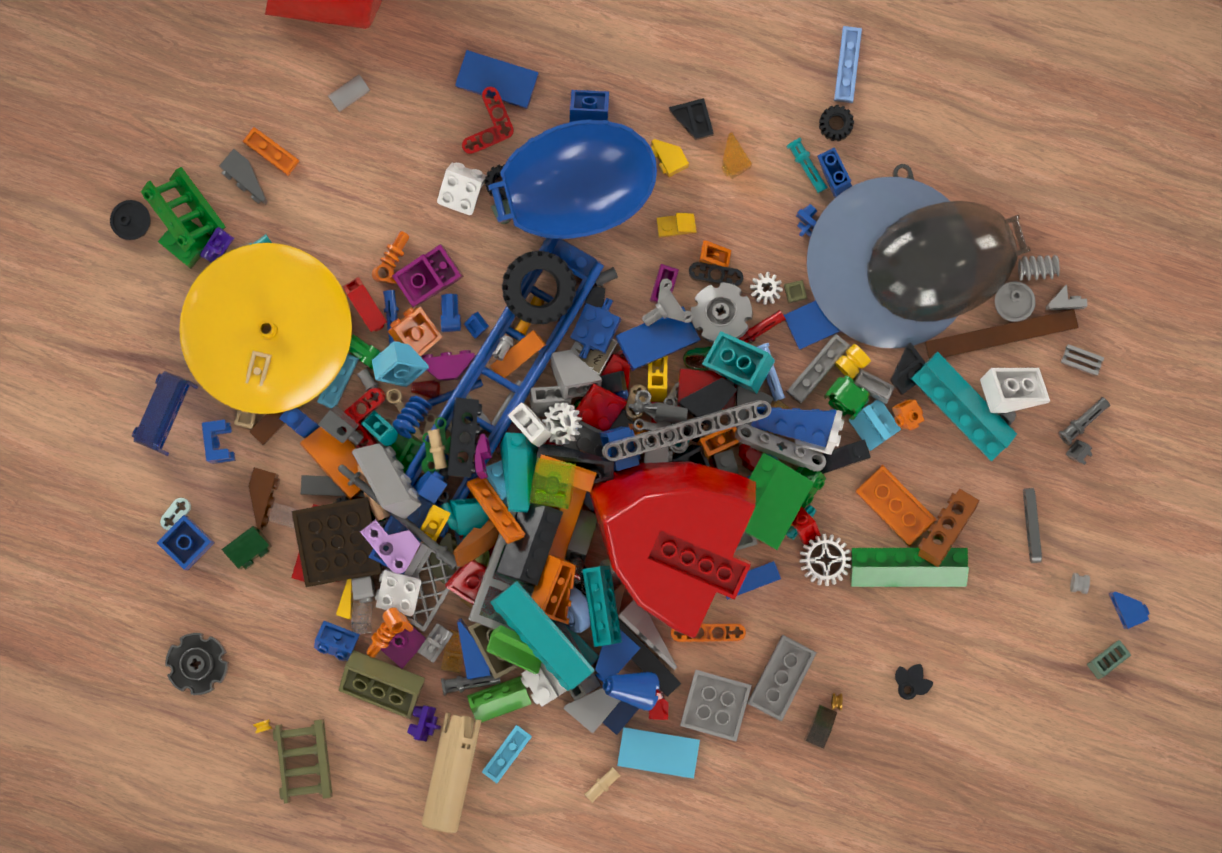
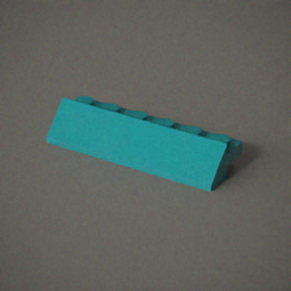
M936 352L911 378L923 393L990 461H993L1016 437L1017 433L998 413H990L988 403L939 352Z
M518 581L510 585L490 602L495 611L506 620L508 626L519 635L521 641L528 645L533 654L541 660L546 669L555 676L559 684L567 691L574 689L595 671Z

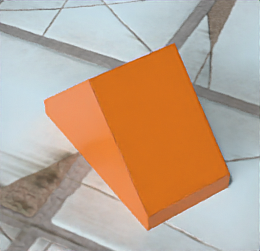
M703 240L699 262L728 267L732 250Z

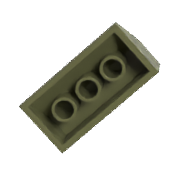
M353 650L345 665L338 691L410 719L422 691L425 678Z

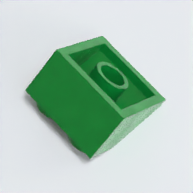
M192 221L183 224L189 233L200 228ZM169 230L164 233L158 243L188 268L192 269L201 258L200 253L211 236L206 233L194 239V244L187 252H184L181 246L178 245Z

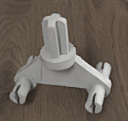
M663 279L660 283L658 303L655 304L656 308L642 317L647 326H650L662 317L686 323L693 320V313L691 311H683L671 293L672 282L669 279Z

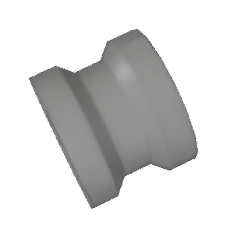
M1073 573L1070 591H1081L1082 594H1087L1090 586V575L1080 576L1078 573Z

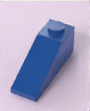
M462 618L458 619L457 624L467 679L490 676L491 671L468 626Z

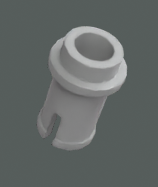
M506 335L499 339L500 343L492 353V356L496 359L499 357L498 360L500 361L504 359L509 348L513 347V339Z

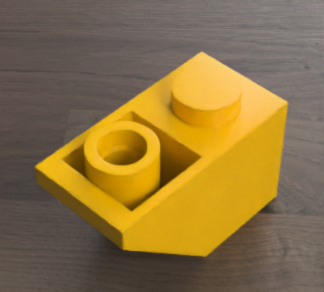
M657 139L651 141V149L654 156L658 157L660 164H658L663 174H667L668 178L689 167V162L681 147Z

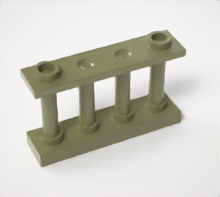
M324 719L314 720V724L311 727L282 730V724L275 725L276 729L273 730V739L277 741L282 782L279 794L280 799L284 800V804L290 802V796L319 793V795L322 794L323 799L333 797ZM304 735L316 736L317 744H314V746L284 749L283 738ZM318 755L319 763H316V766L287 769L286 757ZM315 773L320 775L321 783H318V785L289 789L288 777Z

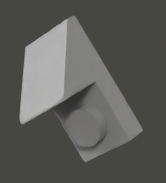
M1065 285L1048 303L1046 310L1084 309L1087 307V299H1081V296H1071L1068 299L1067 285Z

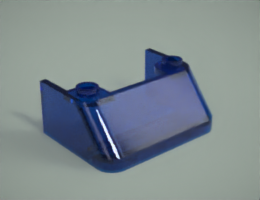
M164 371L162 374L159 373L156 378L155 384L157 386L139 427L136 426L133 430L132 437L135 443L168 456L169 452L162 450L189 387L197 390L198 386L185 378Z

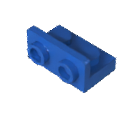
M323 621L316 636L314 648L320 653H328L341 661H348L360 634Z

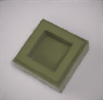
M803 280L784 284L788 304L807 299Z

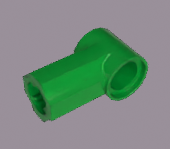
M352 334L349 352L373 370L372 360L381 351L372 345L369 346Z

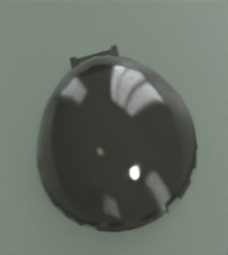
M951 201L925 206L904 215L886 229L884 234L877 239L871 250V258L867 265V277L871 292L879 304L892 312L893 315L916 322L946 320L980 306L993 297L1006 283L1016 265L1018 255L1031 251L1030 247L1026 244L1019 223V214L1005 219L1000 212L986 205L967 201ZM1009 223H1012L1013 230H1014V233H1015V236H1016V239H1017V242H1018V245H1019V248H1020V249H1018V250H1017V245H1016L1015 237H1014V235H1013V232H1012V229H1011Z

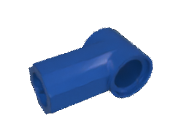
M458 294L441 295V331H461Z

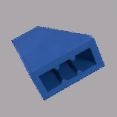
M621 630L622 643L602 646L595 668L598 672L596 676L602 682L610 675H617L640 649Z

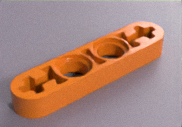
M701 624L700 628L704 630V635L700 639H687V635H682L681 639H677V635H674V629H671L670 633L672 639L677 642L740 641L744 639L746 630L741 624ZM725 626H729V631L739 627V630H742L743 633L739 635V638H735L734 634H729L730 638L726 639L727 632ZM715 627L722 628L723 636L721 638H715L712 635V630Z

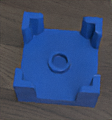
M226 420L203 422L202 431L206 461L211 464L236 461L234 452H229L228 449H219L220 442L217 436L219 434L231 433V423H226Z

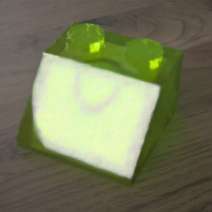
M537 458L530 503L569 509L573 494L576 464Z

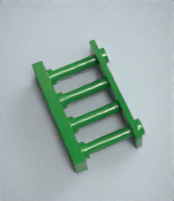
M182 167L174 171L169 178V182L155 187L151 181H148L141 190L144 199L148 201L184 252L191 248L195 242L194 239L206 233L212 236L217 227L223 230L226 228ZM176 188L181 196L166 202L161 193ZM187 203L192 212L177 217L172 208ZM198 218L203 227L189 233L183 224Z

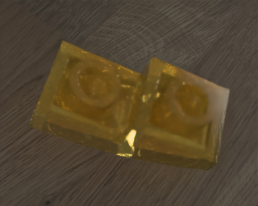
M449 629L453 635L446 644L441 670L460 673L463 663V652L459 631Z

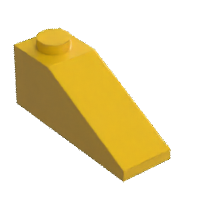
M668 356L648 364L650 402H664L665 398H667Z

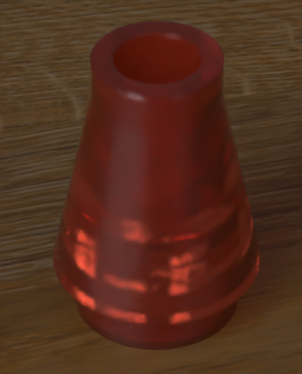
M435 380L412 382L411 393L429 398L439 397L440 382Z

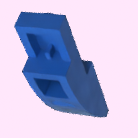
M835 147L817 156L834 198L852 187L851 179Z

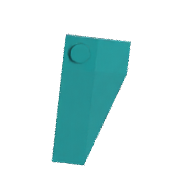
M506 432L500 443L508 512H528L536 480L535 472L539 449L523 433Z

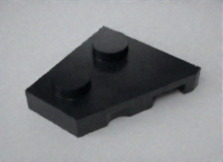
M704 98L669 107V112L695 140L714 136Z
M911 343L906 346L890 378V381L901 395L916 385L911 378L926 363Z

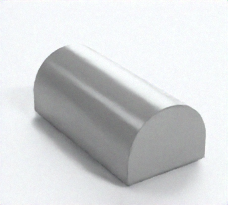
M357 75L328 95V97L340 112L367 94L370 89L362 77Z

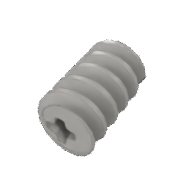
M1041 255L1037 259L1034 256H1030L1029 260L1026 256H1023L1018 261L1020 281L1023 280L1024 275L1027 276L1028 280L1031 279V275H1034L1035 280H1038L1039 274L1042 275L1043 280L1046 279L1047 274H1049L1051 279H1053L1054 274H1057L1059 277L1060 265L1057 255H1053L1052 259L1049 255H1046L1044 259Z

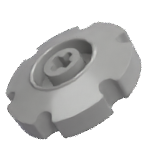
M720 283L718 288L709 285L702 289L695 297L698 305L691 307V312L693 313L692 323L696 331L703 330L701 335L705 340L714 343L720 331L739 339L749 329L746 321L752 320V306L748 296H740L742 291L739 287L730 283ZM724 310L725 314L719 316L718 313H721Z

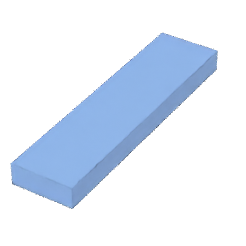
M843 26L834 101L853 103L862 28Z

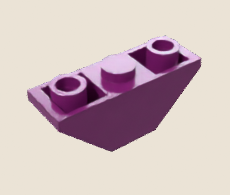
M471 350L459 351L460 354L452 355V352L440 353L441 356L433 357V354L421 355V357L428 364L429 368L426 371L441 382L459 380L469 368L476 355L471 353Z

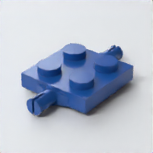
M606 298L602 308L586 303L570 336L572 340L583 345L579 355L580 358L586 360L590 349L606 354L622 320L620 317L609 312L613 300Z

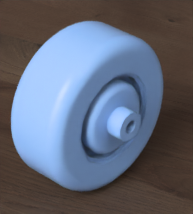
M573 587L570 590L569 598L571 600V607H568L567 614L569 625L566 624V626L575 633H581L591 626L586 596L579 589Z

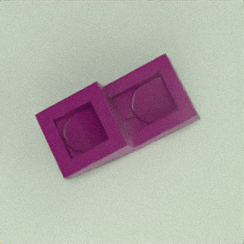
M481 434L476 447L475 468L479 478L484 479L488 478L485 459L492 458L488 438L485 434Z

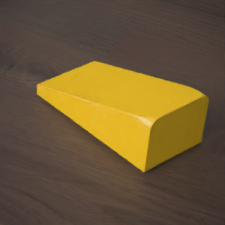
M348 579L336 614L337 616L352 620L353 590L352 580Z

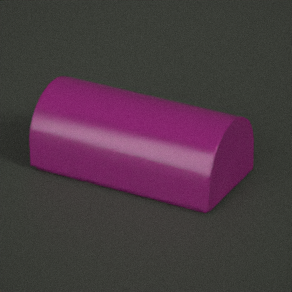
M660 264L650 302L658 303L660 283L663 279H669L672 282L670 291L671 293L673 292L679 269Z

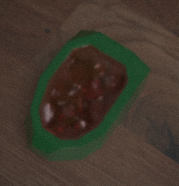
M711 347L688 350L683 355L684 364L692 370H710L703 366L702 363Z

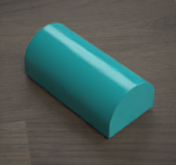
M375 410L361 423L385 446L393 444L397 439V431Z

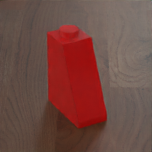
M357 277L342 286L370 332L381 330L387 321L360 278Z

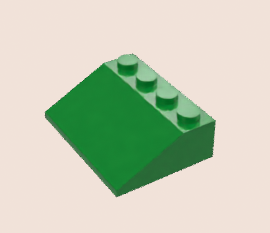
M763 453L749 478L756 482V505L744 533L778 550L814 482L782 462Z

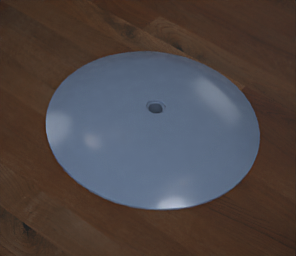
M880 177L866 180L848 188L838 195L822 212L809 240L807 273L810 287L818 306L830 322L841 332L870 346L904 348L909 343L917 345L937 336L958 317L966 305L974 285L976 253L972 235L963 216L943 194L924 183L912 179ZM891 257L897 259L896 267L890 265L889 260Z

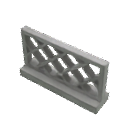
M423 542L404 575L420 579L419 573L421 570L428 569L431 580L421 583V596H418V599L422 598L424 609L415 611L412 615L413 618L405 615L411 624L425 632L450 591L446 588L444 591L437 592L435 581L445 579L446 583L448 578H451L453 575L447 576L445 569L447 564L439 559L440 564H430L429 556L432 552L435 553V551ZM441 566L444 577L434 579L432 568ZM432 582L434 593L424 595L422 584ZM435 595L436 606L428 608L425 598ZM417 613H426L427 621L424 625L417 621Z

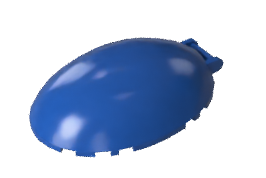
M578 120L553 127L527 140L525 144L517 148L507 159L500 172L503 181L490 184L488 187L490 191L492 190L498 213V223L513 220L514 226L527 233L544 238L573 239L586 237L622 224L643 207L656 183V159L647 141L633 129L623 124L609 122V120ZM500 188H505L511 213L507 215L499 191Z

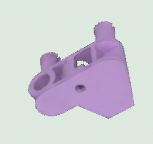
M376 519L360 531L390 570L397 574L406 571L420 546V543L410 530L388 535ZM385 545L389 547L387 551L383 550Z

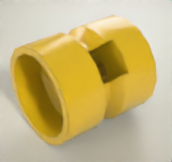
M853 344L847 350V356L842 355L835 361L837 368L844 375L852 379L859 374V368H865L871 362L867 354L856 344Z

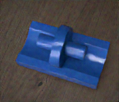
M811 204L803 210L800 209L796 215L802 221L797 225L802 230L799 234L801 237L805 234L811 237L816 224L812 217L816 214L817 209Z

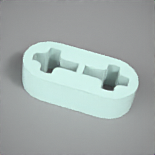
M177 498L160 520L161 526L169 530L172 526H166V518L171 519L175 515L173 519L175 524L183 515L187 516L191 510L190 502L185 498ZM185 502L184 506L186 509L180 510L177 514L176 511L179 509L177 504Z

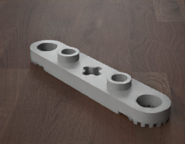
M742 424L735 431V438L739 440V443L742 442V444H747L751 448L800 467H806L814 472H818L826 465V458L823 454L798 446L794 442L753 426ZM741 431L748 432L750 437H744ZM812 459L819 460L820 465L815 464Z

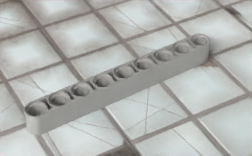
M763 400L752 401L607 443L602 449V454L610 461L621 460L766 418L771 413V406ZM759 404H763L765 407L762 414L757 412ZM741 409L746 411V417L743 420L738 417ZM723 414L728 417V422L725 425L720 423V417ZM704 420H708L710 424L707 430L701 428V423ZM689 425L691 433L685 436L682 432L683 427ZM670 430L673 435L672 439L666 441L664 433ZM648 436L654 438V443L651 446L645 444V439ZM630 441L635 443V449L632 452L626 449V445ZM614 446L617 453L614 457H609L607 451L610 447Z

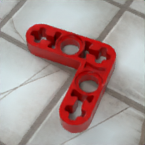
M487 87L482 92L483 102L494 126L463 140L462 149L468 154H473L509 139L513 135L512 123L499 92L494 87ZM488 90L495 92L496 95L493 99L495 102L499 100L500 104L489 108L488 104H492L489 98H485ZM497 107L503 110V116L499 119L492 115L493 109ZM506 118L507 122H504L506 128H510L509 135L501 134L502 126L501 124L497 126L495 122ZM487 132L493 135V141L488 144L482 140L483 134ZM479 136L483 147L479 148V144L473 146V151L465 148L467 140L475 142L477 141L475 137Z
M380 388L370 389L344 411L359 425L355 431L361 430L364 434L363 440L356 446L357 449L367 445L378 444L369 431L361 424V421L385 401V393ZM373 393H379V401L373 400L371 403L367 401L374 397ZM360 403L366 406L364 414L359 413L357 410ZM367 440H369V442L366 443L367 445H361L365 443Z

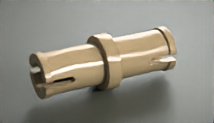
M440 429L427 431L431 445L430 453L433 454L435 469L448 467L444 454L445 445H442Z
M612 767L601 779L598 778L596 780L597 783L584 795L593 803L604 791L607 792L609 790L608 787L620 777L619 773Z

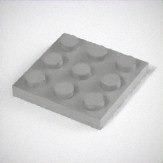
M695 670L680 726L736 742L752 685Z

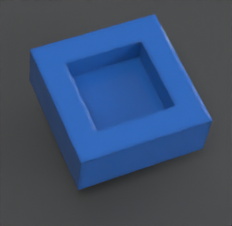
M479 312L474 313L464 323L475 339L489 327Z

